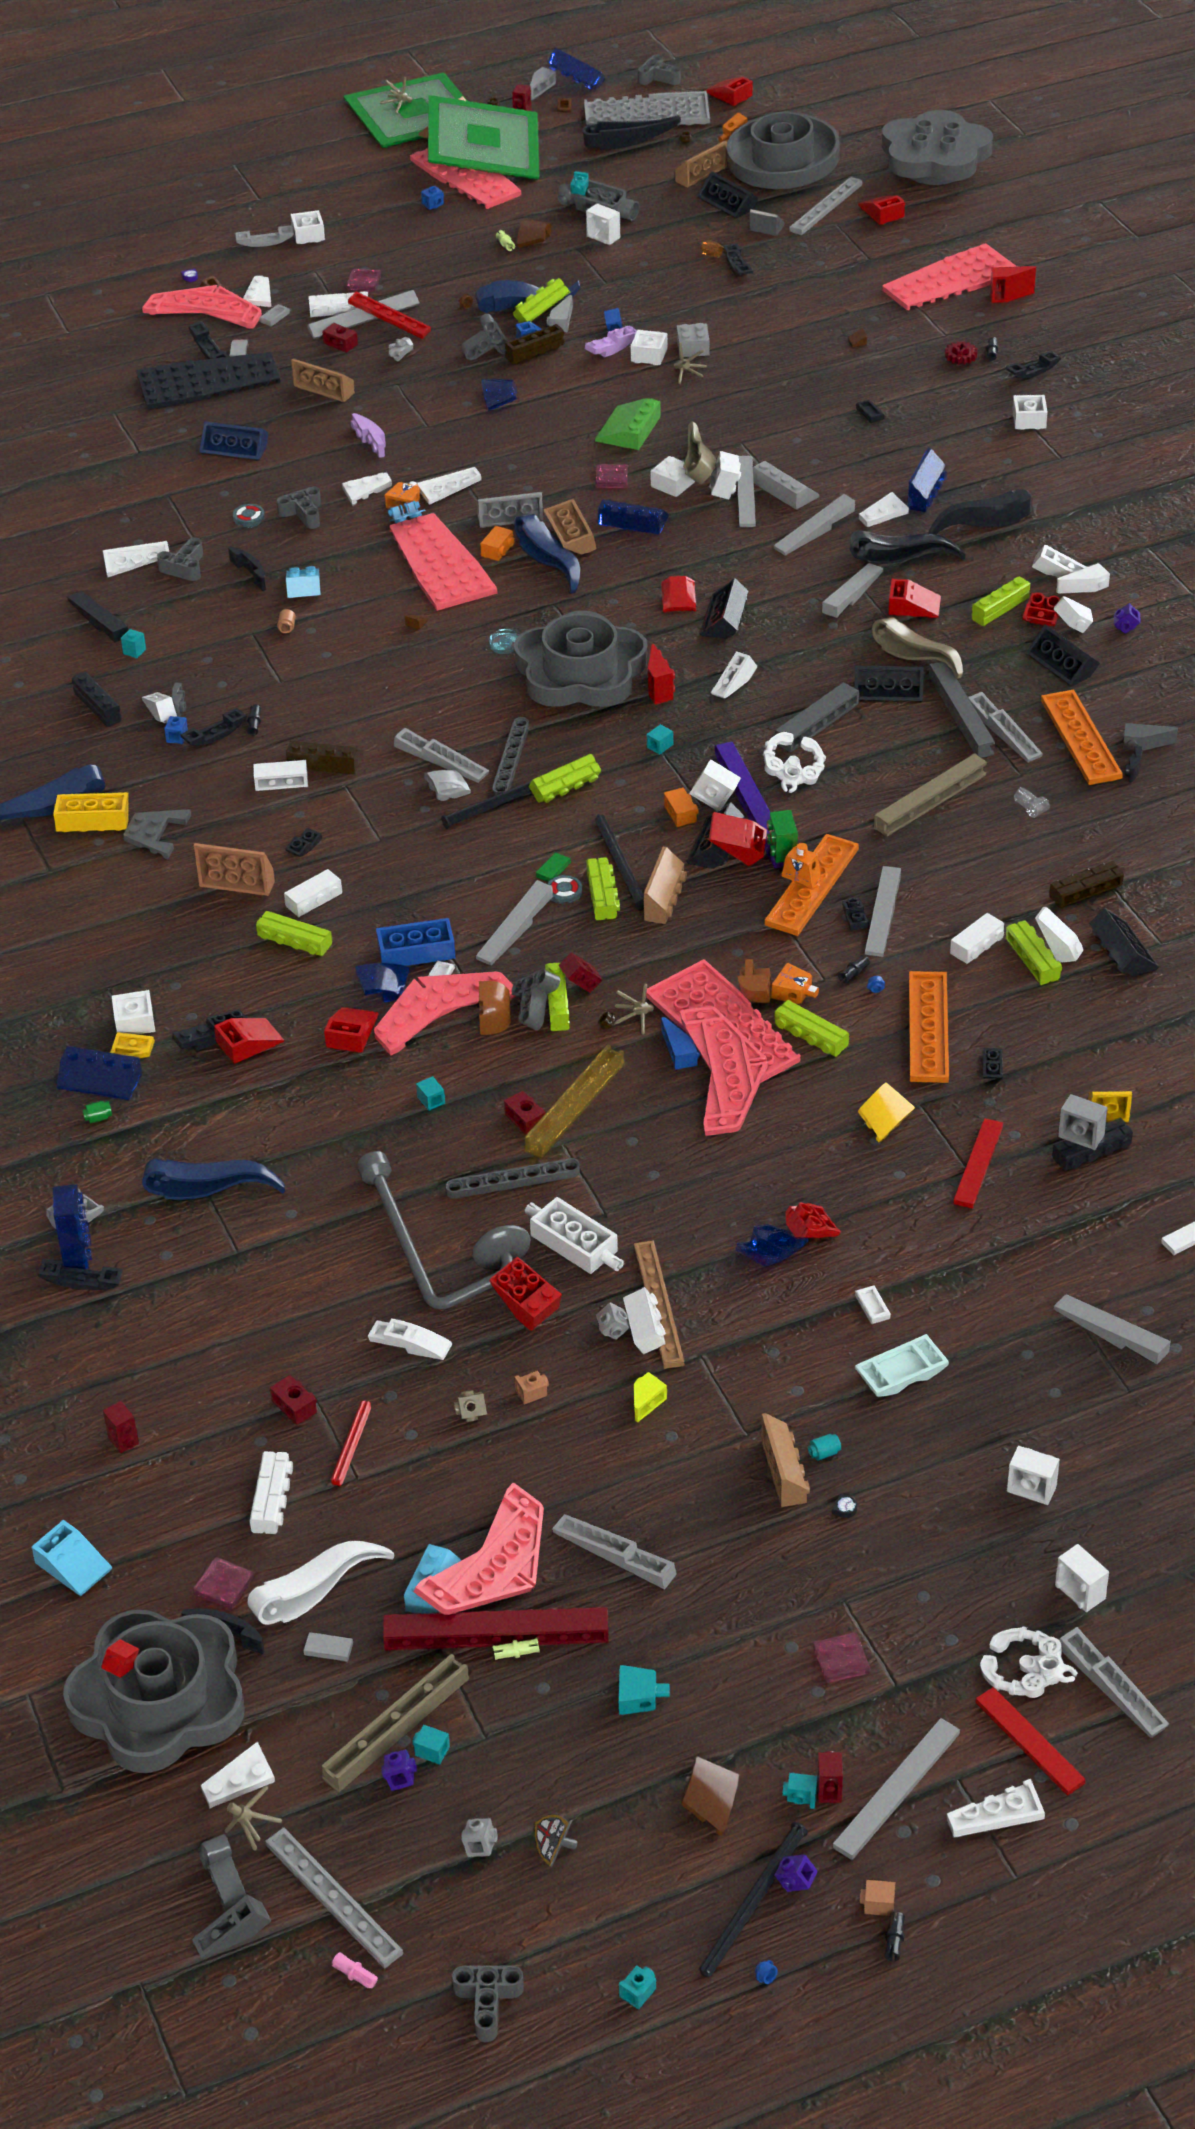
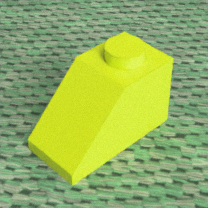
M649 1372L643 1377L638 1378L634 1383L636 1422L641 1421L667 1399V1385Z

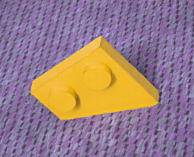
M117 1032L107 1061L108 1066L149 1057L155 1042L154 1037Z

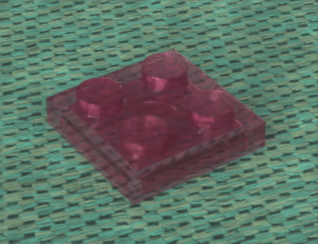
M352 269L347 282V289L354 291H376L382 276L381 270Z
M601 464L596 466V488H627L628 464Z
M215 1557L194 1586L193 1592L197 1596L232 1610L254 1579V1572Z
M857 1632L813 1642V1648L826 1683L870 1673V1666Z

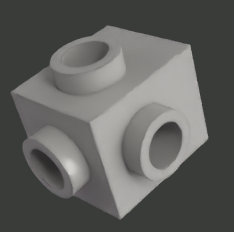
M612 1303L607 1304L596 1314L600 1326L599 1330L604 1336H609L616 1340L630 1328L625 1310Z
M491 1819L468 1820L465 1830L462 1831V1842L467 1856L491 1855L494 1842H497L498 1838L497 1830L493 1828Z

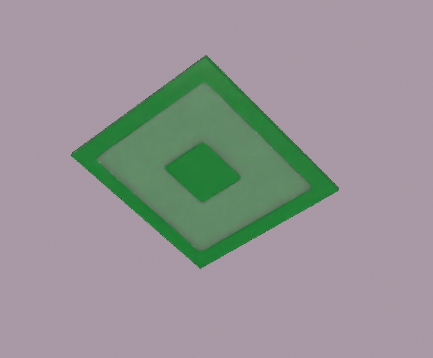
M443 72L406 81L405 93H407V96L412 97V102H402L398 113H395V110L400 101L380 104V101L396 99L388 97V94L394 95L390 93V90L395 91L389 85L344 95L343 98L381 147H389L425 138L420 136L419 133L428 126L429 95L451 99H460L463 95ZM403 82L393 84L402 92Z
M429 95L428 162L482 170L490 173H501L503 175H514L516 177L539 179L538 112Z

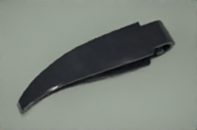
M677 115L650 121H597V124H590L582 129L584 144L588 148H600V150L638 145L676 127L681 123V117Z
M1017 489L988 499L952 505L936 518L928 534H937L948 526L958 524L979 527H1004L1019 523L1022 518L1027 517L1032 512V495L1027 490Z
M858 530L850 536L851 554L855 558L865 560L868 563H897L933 550L951 552L962 560L966 557L965 552L948 538L937 534L884 536Z

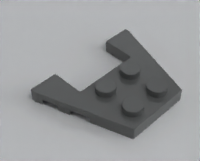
M191 810L135 813L123 834L124 841L140 848L144 846L150 849V852L154 854L158 852L162 854L163 858L169 859L174 849L173 843L161 842L159 840L168 823L186 825L191 817Z

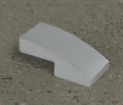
M233 340L230 357L247 355L248 340Z

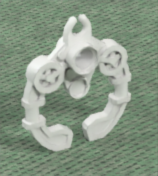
M782 732L765 742L764 747L766 750L763 752L764 768L767 774L777 776L781 780V786L785 792L788 791L787 787H790L789 793H792L799 784L806 783L812 785L816 783L821 771L824 770L823 762H825L826 756L815 740L804 737L800 746L804 750L812 752L816 762L812 766H806L802 769L799 758L790 756L783 764L781 759L775 757V753L772 750H775L778 744L791 745L794 739L792 733Z
M1023 1626L1022 1628H1013L997 1633L989 1644L990 1649L998 1653L1006 1650L1010 1642H1023L1024 1638L1032 1640L1033 1645L1039 1646L1038 1656L1024 1655L1019 1660L1020 1669L1027 1673L1022 1678V1681L1013 1680L1012 1683L1003 1681V1676L996 1673L998 1665L997 1659L994 1656L984 1655L980 1662L984 1678L997 1691L1001 1689L1008 1691L1010 1695H1026L1030 1698L1041 1696L1048 1685L1056 1684L1059 1681L1072 1682L1075 1680L1074 1676L1078 1674L1073 1667L1063 1663L1061 1643L1058 1639L1049 1637L1038 1630L1036 1632L1027 1630V1627ZM1069 1671L1073 1676L1064 1677L1063 1673Z

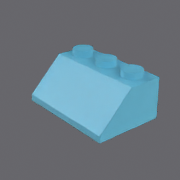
M429 1544L404 1593L406 1611L421 1614L438 1613L437 1609L413 1591L421 1580L430 1575L433 1577L462 1560L449 1549Z

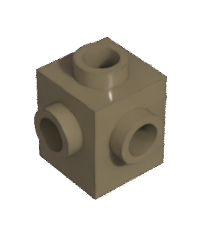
M473 1390L461 1392V1396L456 1397L457 1402H454L455 1413L460 1415L461 1419H465L466 1422L478 1420V1416L487 1414L482 1392L474 1393ZM472 1403V1407L467 1409V1405Z

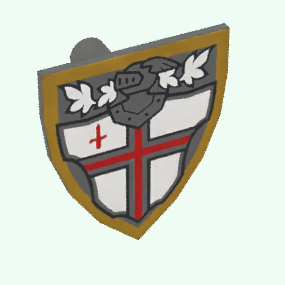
M548 1815L535 1823V1840L538 1852L544 1862L552 1867L561 1846L570 1849H576L577 1840L565 1837L571 1823L559 1815Z

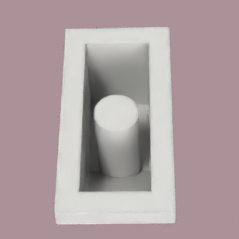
M1065 596L1054 607V610L1069 627L1081 633H1084L1093 622L1091 609Z

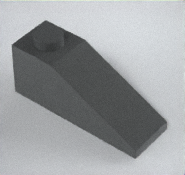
M1125 723L1123 750H1135V746H1142L1143 751L1174 744L1177 741L1178 727Z
M246 1895L192 1940L200 1957L206 1959L254 1936L268 1925L271 1919L262 1902Z

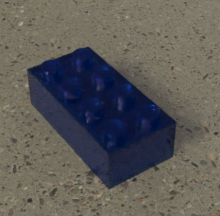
M77 1184L53 1187L54 1221L63 1266L89 1269L92 1251L88 1246L92 1245L91 1234H87L89 1232L88 1220H84L86 1218V1208L81 1206V1204H84L83 1192H79Z

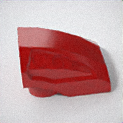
M670 576L662 581L663 613H666V611H696L694 580L687 576Z
M1039 592L1032 593L1026 605L1023 620L1039 625L1056 626L1059 615L1054 610V607L1060 601L1059 597H1045Z
M800 1202L798 1206H789L786 1210V1225L795 1237H836L841 1233L822 1206Z

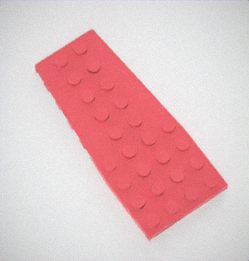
M428 148L410 155V160L444 184L448 182L449 187L453 189L455 187L458 188L459 193H466L467 198L476 199V203L479 205L484 204L486 209L521 196V190L501 173L433 164L428 162Z
M981 244L950 257H945L943 260L884 284L883 292L906 310H910V306L921 307L923 302L926 301L934 303L936 298L942 297L944 300L953 293L957 296L961 295L962 291L966 289L968 292L989 286L991 284L992 267L1017 266L988 244Z
M434 513L390 525V532L393 533L394 540L398 542V547L402 550L404 559H407V564L412 569V574L418 585L437 611L497 594V587L479 562Z
M704 959L647 988L646 998L687 1034L688 1032L681 1022L680 1010L707 1006L715 1007L767 1058L768 1067L761 1083L800 1062L801 1055H796L792 1050V1046L782 1040V1035L771 1028V1023L768 1020L764 1021L761 1018V1013L751 1007V1002Z

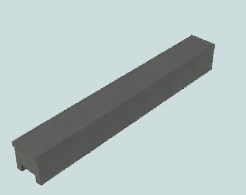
M945 662L931 663L929 666V678L972 751L980 758L993 756L994 752L990 745H994L995 741L955 678L952 670Z

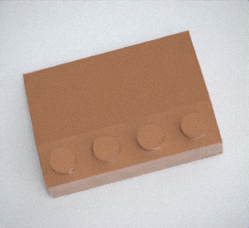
M194 844L200 887L269 896L275 879L273 867L265 852Z

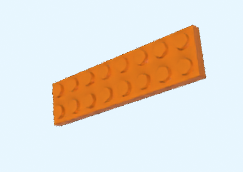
M1074 689L1041 695L1042 704L1088 785L1122 779L1123 773Z
M826 834L814 850V853L818 855L821 878L812 888L792 881L766 917L765 926L798 936L859 850V844Z
M909 971L910 1082L949 1083L947 972Z

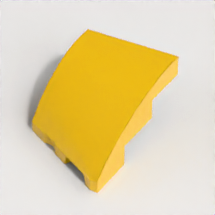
M885 1083L859 1108L858 1113L865 1120L868 1128L875 1131L877 1134L876 1140L880 1143L904 1118L912 1113L915 1107L889 1084Z

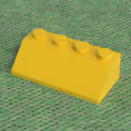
M128 793L57 795L53 813L56 832L121 831L127 829Z

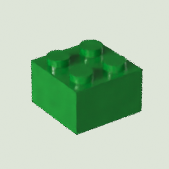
M791 810L770 812L769 820H767V829L769 831V834L766 835L767 844H771L770 854L774 856L776 863L785 862L787 854L798 844V831Z

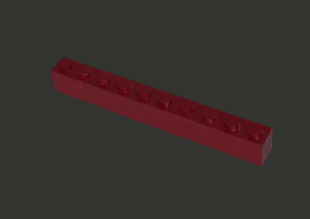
M608 1607L481 1612L461 1611L449 1615L441 1612L384 1615L383 1639L385 1650L493 1647L494 1645L513 1643V1640L520 1642L535 1638L538 1639L539 1645L609 1643Z

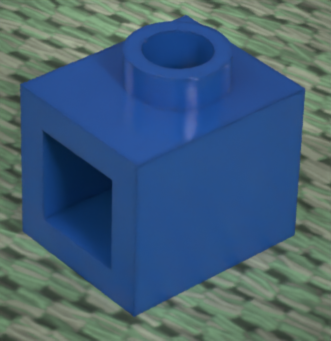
M619 308L604 311L608 332L623 328Z
M169 717L165 727L166 743H184V739L181 738L180 734L188 731L186 718Z

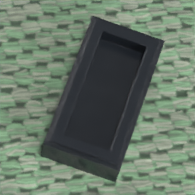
M870 399L856 403V409L870 423L884 419L885 414Z

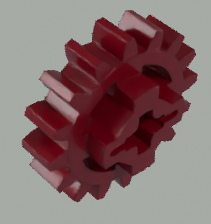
M951 342V345H947V348H945V358H947V361H952V364L955 362L957 365L962 363L963 365H966V363L971 364V361H975L977 358L978 348H975V345H970V342Z

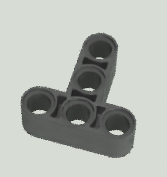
M653 55L638 69V82L641 85H647L656 80L677 85L681 82V71L679 67L664 64L663 56Z
M490 314L482 315L480 324L484 330L465 341L461 346L468 360L476 359L494 346L500 354H505L506 351L505 343L508 340Z
M318 487L305 488L277 498L279 516L289 517L296 514L307 528L314 529L320 526L319 510L317 507L321 505V496Z
M199 538L189 539L176 554L167 551L158 553L159 571L190 581L200 579L199 560L203 557L202 540Z
M541 969L514 983L512 995L521 999L519 1023L534 1030L541 1028L544 1022L547 994L558 988L560 984L559 976Z
M225 1834L201 1843L199 1856L205 1870H208L220 1902L226 1912L245 1897L246 1892L232 1860V1850Z
M459 1966L452 1974L454 1993L460 1998H475L474 2021L476 2037L482 2042H491L497 2037L499 1998H517L523 1993V1973L516 1966Z

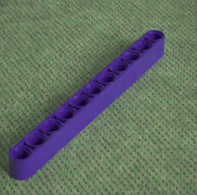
M731 741L715 745V755L719 764L740 777L734 792L748 819L767 829L770 810L734 743ZM766 838L765 851L774 868L784 867L785 862L776 863L774 856H771V844H767Z

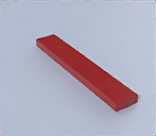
M357 291L348 299V304L421 339L431 331L430 326Z
M984 1118L954 1198L955 1205L973 1209L1002 1132L1003 1122Z
M994 1687L976 1698V1704L1067 1796L1085 1784L1086 1779Z

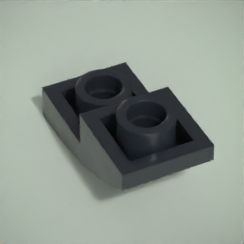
M1135 746L1134 753H1131V757H1129V765H1125V775L1129 776V782H1133L1139 774L1142 746Z
M306 828L300 837L295 836L285 850L302 857L323 838L322 834Z
M850 898L842 901L850 930L869 928V921L864 914V906L860 898Z
M983 1048V1079L1003 1078V1049Z

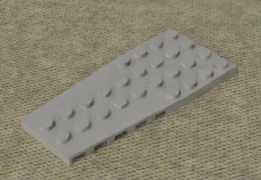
M707 91L649 94L648 98L636 95V99H628V96H622L621 100H615L614 97H609L607 101H602L600 98L593 102H587V99L584 100L586 125L597 124V121H650L677 115L681 117L679 125H704L710 123Z

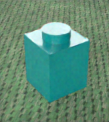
M129 629L121 637L123 654L138 658L146 650L144 633Z
M661 724L647 734V748L659 755L674 745L673 731Z
M433 1076L416 1083L417 1098L428 1111L445 1104L444 1089Z
M423 1725L420 1732L414 1735L412 1741L415 1756L440 1765L450 1748L449 1734Z

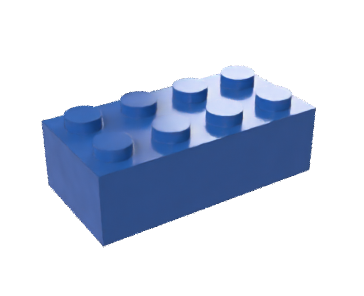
M449 918L376 928L382 969L436 962L437 960L456 959L455 942Z

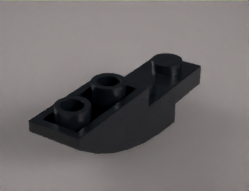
M240 1009L207 1017L206 1024L173 1032L172 1039L180 1049L192 1046L197 1051L205 1049L217 1043L214 1025L230 1018L247 1017Z

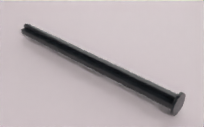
M531 781L450 815H442V823L448 829L450 825L532 792L529 788Z
M597 814L595 822L635 901V908L637 910H644V895L605 816Z
M798 1822L791 1824V1830L699 1967L702 1975L706 1977L712 1976L776 1879L775 1873L783 1857L791 1856L802 1837L807 1836L808 1831L802 1824Z

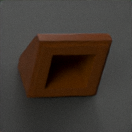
M558 98L557 112H571L572 98Z
M212 275L202 280L200 287L217 285L218 288L222 285Z
M861 328L849 336L848 340L852 347L867 345V334Z
M414 614L405 616V625L418 630L428 621L427 618Z

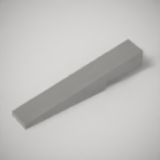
M738 456L739 463H741L739 470L741 477L737 481L739 527H755L752 456Z
M845 494L841 495L776 543L774 549L783 555H787L830 531L833 523L855 511V500Z
M868 563L822 602V613L837 618L848 605H853L883 572V568Z
M983 692L968 697L982 722L1024 760L1030 762L1042 757L1043 753L1003 709L998 710Z
M404 728L394 737V747L447 770H457L461 776L479 783L489 774V770L437 740L432 739L429 742L407 728Z
M883 866L865 955L884 956L901 879V868Z
M537 880L478 952L476 959L492 965L533 924L532 918L552 899V886Z
M1067 1294L1054 1305V1310L1120 1349L1127 1346L1155 1364H1158L1169 1353L1171 1341Z
M564 1514L552 1528L553 1533L664 1590L676 1576L673 1562L638 1549L634 1541Z
M1078 1627L1060 1638L1062 1652L1150 1738L1169 1726V1723L1109 1656L1104 1658Z

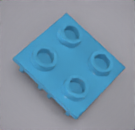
M418 501L407 503V505L406 503L404 504L406 514L402 505L390 508L388 514L393 518L390 521L398 523L407 520V516L410 519L421 516V512L425 511V509L418 511L420 504Z

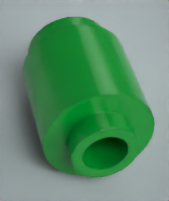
M109 1101L85 1105V1109L82 1110L85 1121L89 1120L90 1124L107 1120L108 1117L112 1116Z

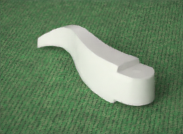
M348 1541L337 1544L288 1575L264 1582V1585L253 1589L248 1596V1607L262 1624L269 1625L279 1621L283 1623L289 1622L319 1603L349 1568L363 1560L373 1558L393 1560L394 1553L383 1546L362 1541Z

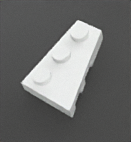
M254 276L243 299L255 306L271 307L269 277Z
M387 472L342 483V489L352 505L356 504L358 499H366L369 494L379 493L392 486V480Z
M891 492L861 512L859 520L867 527L908 514L909 508Z
M256 1742L201 1785V1789L209 1807L212 1808L274 1783L275 1778L258 1742Z

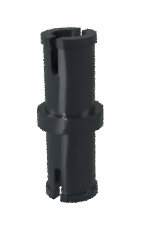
M995 337L988 339L986 347L987 358L991 361L997 358L998 342Z
M257 704L251 705L250 715L247 718V733L252 736L258 734V727L261 723V707Z
M861 955L854 962H850L847 968L838 974L839 980H843L842 983H847L852 977L858 976L861 970L869 965V958L866 957L862 960L865 955Z
M892 1912L889 1917V1929L885 1934L887 1945L884 1956L889 1961H892L893 1954L895 1955L894 1961L900 1959L901 1943H903L905 1937L903 1933L905 1915L901 1912H897V1919H895V1912Z

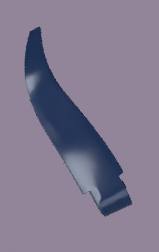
M494 281L489 285L480 287L475 293V298L482 312H496L513 308L520 302L524 304L527 302L525 300L531 294L533 296L537 294L536 291L539 287L521 281ZM577 281L568 288L570 293L551 308L556 307L569 295L573 297L580 289V282Z
M535 514L516 517L514 520V530L520 540V547L537 562L559 568L567 577L570 594L575 593L579 583L580 565L574 554L568 549L563 548L562 544L547 529L544 522H540Z
M86 765L80 769L76 767L44 786L1 803L0 820L52 815L57 795L95 794L102 792L105 789V781L100 768L96 765Z
M152 1159L147 1162L142 1179V1185L149 1193L162 1195L165 1199L173 1200L206 1197L244 1182H259L274 1187L282 1194L285 1192L284 1182L264 1165L249 1160L185 1163L168 1159L167 1161Z

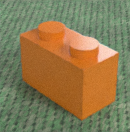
M495 526L480 543L481 556L499 561L514 544L513 530Z
M684 787L664 792V807L676 827L697 822L698 807L692 802L691 795L687 794Z

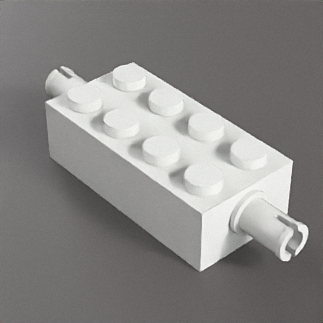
M558 1197L543 1209L532 1202L530 1205H527L525 1213L532 1217L530 1219L531 1236L590 1274L604 1263L615 1271H619L622 1268L624 1261L614 1255L618 1252L617 1234Z

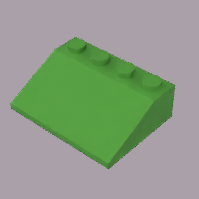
M645 398L618 405L595 438V441L639 450L661 417L660 401Z

